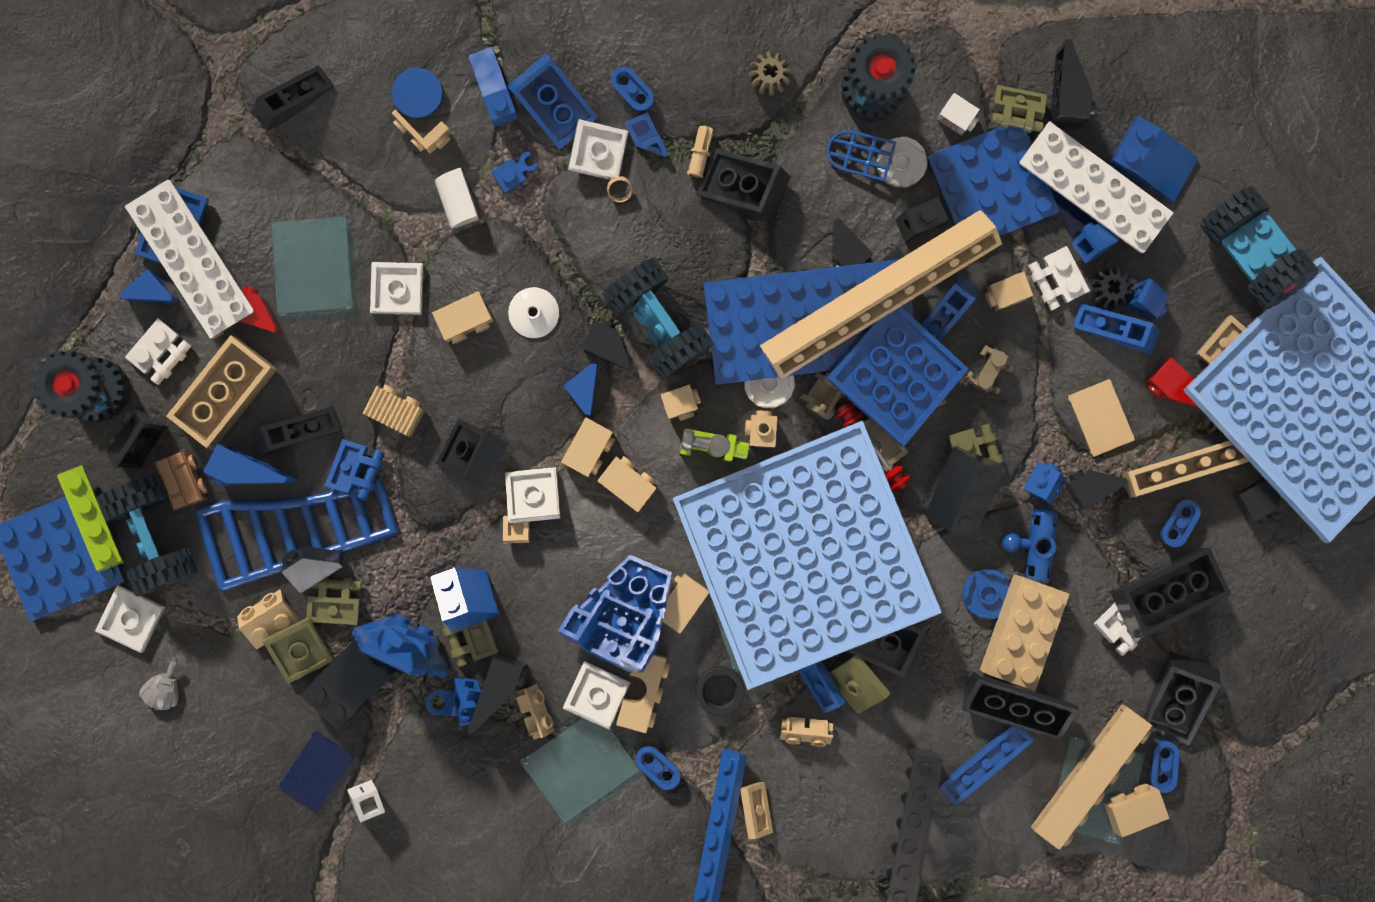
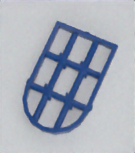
M843 130L836 133L830 139L827 145V155L833 166L843 172L886 182L897 142L860 133L856 130ZM845 133L852 134L850 142L836 139ZM856 135L873 139L871 147L856 144L857 142H854ZM877 140L893 144L891 152L877 149L875 147ZM836 142L847 145V154L842 155L831 152L830 147L832 143ZM852 148L867 150L869 152L867 161L854 158L851 155ZM873 152L889 156L887 166L874 163L871 160ZM831 156L842 158L844 161L843 167L836 165L832 161ZM853 161L863 164L865 166L864 172L847 169L848 162ZM869 166L884 169V177L881 178L867 174Z

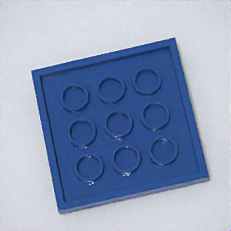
M1010 126L1008 129L998 127L927 156L928 164L954 226L981 210L996 226L999 237L1060 212L1049 185L1019 163L1032 145L1028 133L1023 132V129Z
M899 307L873 323L826 379L900 446H905L969 369L902 307Z
M65 496L0 524V551L30 622L127 582L120 564L102 572L96 571Z

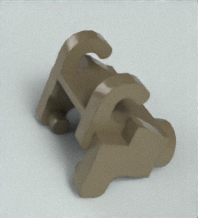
M985 345L980 355L986 357L989 354V359L976 380L973 379L975 374L969 371L964 381L986 393L991 391L998 395L1001 389L992 386L1001 368L1009 373H1012L1014 368L1011 365L1005 364L1009 356Z
M829 372L825 376L816 373L814 378L817 381L808 395L802 394L800 398L808 403L806 407L825 420L833 417L835 404L839 399L845 397L826 379L830 374Z

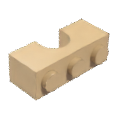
M654 653L644 672H636L634 670L631 672V676L638 677L645 682L647 692L638 700L623 699L616 725L646 733L648 727L653 728L657 714L652 712L655 702L660 703L663 688L659 687L661 677L666 679L670 664L666 663L667 656Z

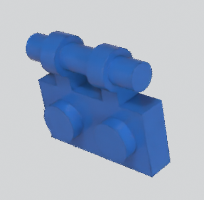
M342 439L324 486L326 489L351 496L354 487L360 488L357 498L367 501L369 493L374 490L375 484L373 482L377 472L382 469L383 463L381 461L384 453L375 450L372 458L366 457L368 452L366 446ZM362 466L368 467L364 479L358 478Z

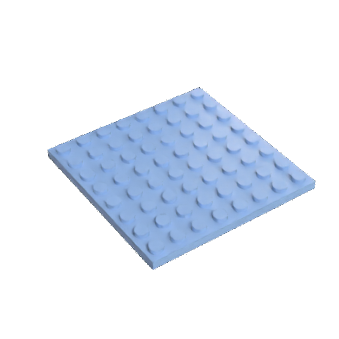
M1319 257L1313 261L1319 269L1318 274L1310 282L1306 283L1305 287L1299 289L1297 293L1291 295L1287 300L1281 301L1280 304L1264 310L1183 391L1324 543H1328L1375 496V314L1325 260Z
M863 421L673 498L747 690L942 613Z

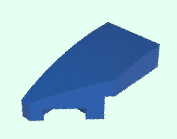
M648 112L624 123L635 146L665 157L669 155Z

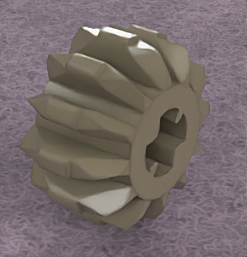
M767 51L766 59L759 54L757 55L758 63L751 62L750 67L754 71L749 72L748 77L755 79L751 84L753 88L761 85L759 89L760 94H763L766 88L769 89V95L773 96L774 88L781 93L783 92L782 84L789 85L790 80L786 76L791 75L792 70L785 68L789 63L787 59L779 62L781 58L780 53H777L774 59L771 58V52ZM767 69L769 72L775 71L773 78L770 75L765 76Z

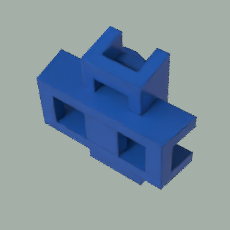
M454 678V690H436L428 694L425 701L428 712L437 716H458L459 726H464L471 723L481 689L478 681L475 679ZM436 695L444 699V707L441 710H435L431 706V700Z

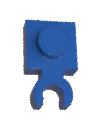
M530 152L522 154L518 163H515L511 158L491 171L505 194L527 181L523 175L525 172L532 173L539 168L537 163L532 166L525 164L526 160L532 156Z

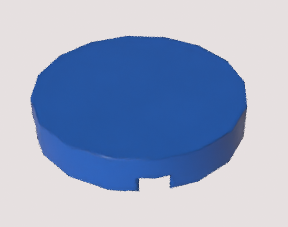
M412 68L405 70L397 77L393 84L392 97L395 106L403 115L411 119H424L438 111L443 100V89L440 81L432 72L423 68Z
M982 569L975 571L966 579L963 585L962 599L964 606L971 614L980 619L992 620L999 617L1010 586L1009 579L997 570Z

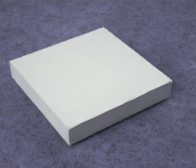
M579 119L568 170L608 180L619 177L628 131Z
M372 262L370 313L422 315L424 264Z
M556 467L505 472L509 524L560 518Z
M117 585L95 632L143 653L166 606L143 595L135 596L134 591L122 585Z
M584 661L563 709L609 730L631 682Z

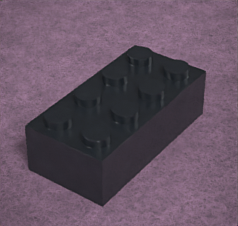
M1210 547L1196 549L1110 591L1132 638H1145L1231 595Z

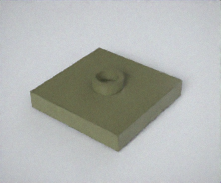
M310 616L263 639V644L288 684L334 661L332 653Z
M858 654L828 671L842 696L857 714L881 702L890 695L888 689Z

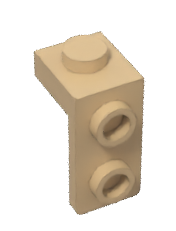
M396 110L392 112L396 118L393 123L403 134L408 131L414 137L410 141L421 152L425 149L431 154L437 147L441 149L449 142V136L452 133L442 121L422 138Z

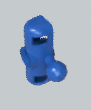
M1036 507L1031 515L1029 539H1022L1016 533H1008L1002 538L1001 543L1003 549L1009 553L1017 552L1019 549H1028L1025 577L1041 584H1047L1051 580L1050 573L1053 555L1056 550L1055 536L1058 515L1054 509ZM1035 515L1041 516L1040 526L1034 525ZM1042 539H1046L1048 542L1047 549L1044 552H1038L1037 543ZM1029 565L1035 566L1034 576L1028 575Z

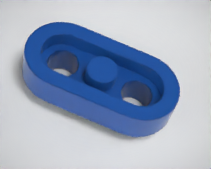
M619 67L614 70L611 76L614 90L634 111H648L654 102L651 89L631 68ZM621 78L629 80L627 85H621L619 81ZM639 96H643L646 98V101L643 104H639L636 99Z
M1180 500L1174 505L1160 530L1161 541L1166 546L1180 547L1187 541L1200 518V507L1196 502ZM1183 508H1187L1189 511L1186 517H1183L1181 514ZM1171 530H1175L1176 537L1174 539H1171L1169 537V532Z
M1166 740L1157 742L1151 751L1149 781L1151 786L1159 789L1161 793L1171 792L1176 787L1178 779L1179 749L1175 744ZM1163 749L1168 750L1166 757H1161L1160 755ZM1164 774L1166 777L1165 781L1159 783L1158 777Z
M646 745L639 749L636 755V764L639 769L660 788L665 790L675 788L680 781L678 767L654 746ZM651 754L654 759L652 762H646L644 756ZM670 771L673 776L671 779L666 780L663 777V773Z

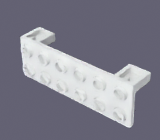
M1050 121L1042 129V132L1038 134L1037 139L1019 162L1020 165L1139 253L1146 251L1173 214L1171 210Z
M166 180L125 206L210 339L224 334V330L254 312L253 307L170 180Z

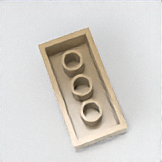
M230 335L167 414V417L204 447L215 449L216 445L220 443L278 369L239 338Z
M1013 575L980 671L1035 691L1069 593L1022 576Z

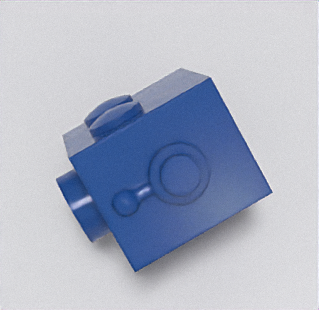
M1037 462L1023 489L1030 496L1053 506L1063 489L1066 479L1061 473L1062 469L1051 463L1044 465Z

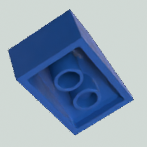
M546 53L507 85L509 90L559 150L575 137L579 119L593 122L598 118L564 73Z
M1138 116L1129 125L1108 165L1120 174L1174 203L1199 158L1164 130Z
M221 444L216 445L204 470V473L210 475V481L221 486H230V484L296 483L298 478L230 445Z

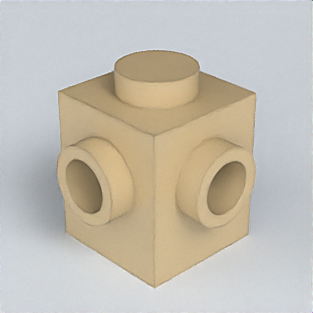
M690 385L661 394L669 420L679 417L680 421L694 417L693 412L698 410L697 404L701 403L697 390H691Z
M757 411L756 415H751V420H746L745 435L750 436L749 446L775 448L777 416H772V411Z

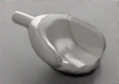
M170 662L167 674L161 673L153 676L140 689L139 696L149 707L155 708V710H168L177 705L179 695L176 677L173 676L176 662Z

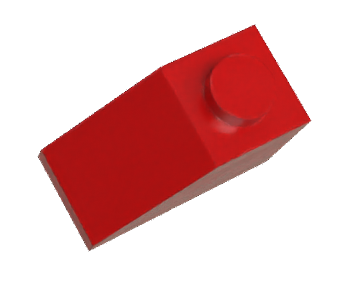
M244 286L242 292L253 307L254 312L239 322L280 335L281 328L266 299L258 295L259 290Z

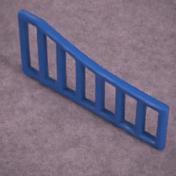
M375 478L373 483L375 484L374 490L386 528L375 532L371 531L362 500L357 498L360 490L357 487L353 488L351 496L330 491L303 498L278 501H220L197 509L195 516L219 590L226 591L281 573L282 562L276 564L274 562L259 511L275 512L287 553L291 550L296 551L297 547L285 510L300 508L312 547L323 548L310 507L323 503L326 504L338 544L323 549L338 550L343 553L396 536L398 528L383 481L380 478ZM347 497L351 499L362 536L351 540L347 539L335 502ZM232 510L248 511L265 565L264 568L255 571L250 570ZM219 512L222 514L241 574L230 579H226L207 516Z

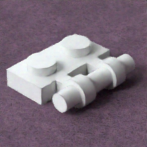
M1067 246L1042 258L1047 267L1041 270L1037 261L1028 265L1032 273L1031 278L1033 282H1037L1043 294L1041 298L1044 303L1047 302L1051 311L1060 307L1056 299L1057 296L1061 295L1064 302L1067 303L1090 291ZM1048 275L1052 276L1057 286L1054 290L1051 289L1046 279Z
M157 319L125 358L144 374H148L154 368L156 373L151 377V380L159 385L164 378L168 379L172 374L171 370L179 360L183 361L187 356L185 353L191 348V345L183 340L177 347L174 342L180 335L161 319ZM168 350L171 355L162 364L159 360Z
M1116 603L1094 623V626L1110 643H1114L1118 638L1121 640V644L1116 648V651L1121 656H1124L1129 650L1133 651L1138 646L1137 642L1141 638H1132L1126 631L1127 627Z

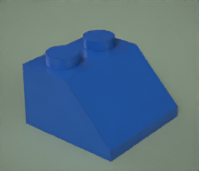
M453 568L431 576L442 620L451 633L499 616L486 570Z

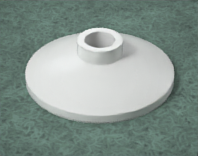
M527 288L517 293L512 299L508 312L509 320L519 334L528 338H540L549 334L555 328L559 319V307L555 298L546 290ZM532 307L538 310L537 315L534 317L528 313Z

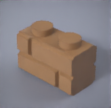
M182 451L155 462L173 510H182L208 499L205 494L208 492V487L203 478L199 479L196 471L199 468V464L193 454L190 455L189 452Z

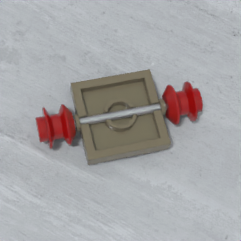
M850 402L837 410L839 415L835 417L842 418L845 421L842 426L843 428L858 423L863 416V412L857 413L854 409L856 405H851ZM868 418L863 423L881 467L886 473L885 477L891 484L890 489L891 491L894 489L896 492H899L909 484L907 479L910 476L902 475L903 466L893 468L892 464L909 452Z

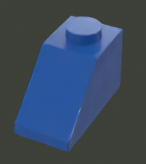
M1147 279L1136 284L1132 291L1133 296L1128 299L1127 304L1124 306L1152 321L1158 319V317H1163L1167 311L1169 304L1166 302L1169 295L1153 280Z

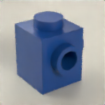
M1091 222L1080 230L1081 234L1071 244L1086 264L1106 253L1119 239L1102 224L1094 225Z

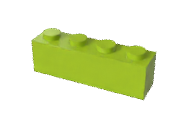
M81 465L58 474V480L96 571L102 572L124 563L110 527L104 519L85 468Z

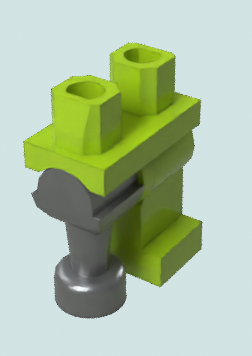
M684 429L680 454L690 456L691 449L708 452L713 457L723 456V461L730 462L733 457L747 459L749 443L736 441L737 435L728 434L725 438L721 434Z

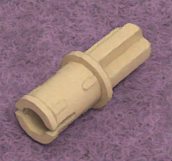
M708 126L699 127L694 148H691L692 158L689 170L687 171V174L690 176L703 178L706 159L711 154L708 151L713 135V129Z

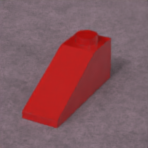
M1173 358L1165 359L1144 381L1149 385L1147 388L1149 392L1156 398L1161 397L1171 402L1201 410L1183 391L1194 378Z

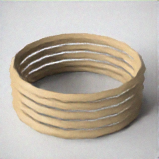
M619 176L609 181L607 192L610 199L620 203L627 201L631 197L632 185L627 178ZM622 180L629 184V194L624 198H614L610 194L609 188L613 182Z

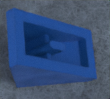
M149 269L143 272L120 293V299L126 301L178 304V297L155 272Z
M597 364L589 365L564 385V388L587 416H592L598 371Z

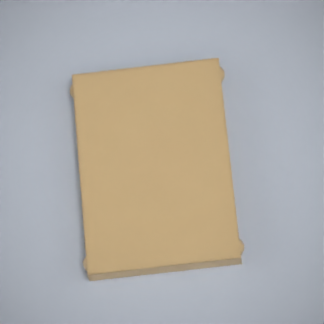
M1110 379L1067 396L1092 457L1135 440Z

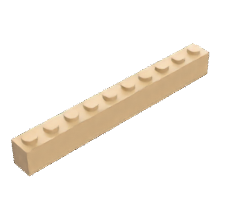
M979 210L760 345L766 359L781 380L1000 246L1002 243L996 226Z

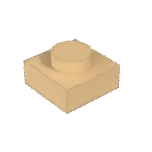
M503 516V542L530 543V521L509 524L508 516Z

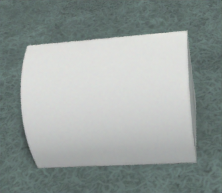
M461 168L447 172L435 180L451 229L480 220Z

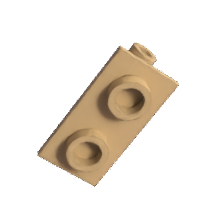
M536 683L528 688L516 691L518 695L516 700L521 713L529 711L531 713V716L524 718L529 736L532 735L534 740L554 732L553 720L547 712L544 695L539 689L538 684Z
M787 716V719H782L781 729L786 730L781 731L780 740H785L788 744L810 742L812 746L824 747L826 744H831L833 735L829 734H832L833 723H828V720L810 719L809 728H804L805 718Z

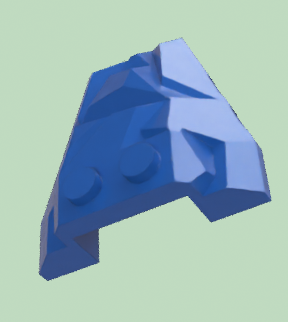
M629 555L607 576L608 581L598 590L596 588L592 589L589 592L591 597L580 607L576 604L570 610L558 632L571 642L580 645L584 651L628 672L633 670L644 672L657 649L674 577L673 573Z
M397 614L396 617L391 615L354 628L352 635L355 636V641L358 642L362 652L408 674L424 676L426 671H429V676L435 677V675H438L441 678H445L451 670L446 656L439 653L440 640L437 636L433 635L434 630L421 624L418 628L410 624L411 619L401 614Z

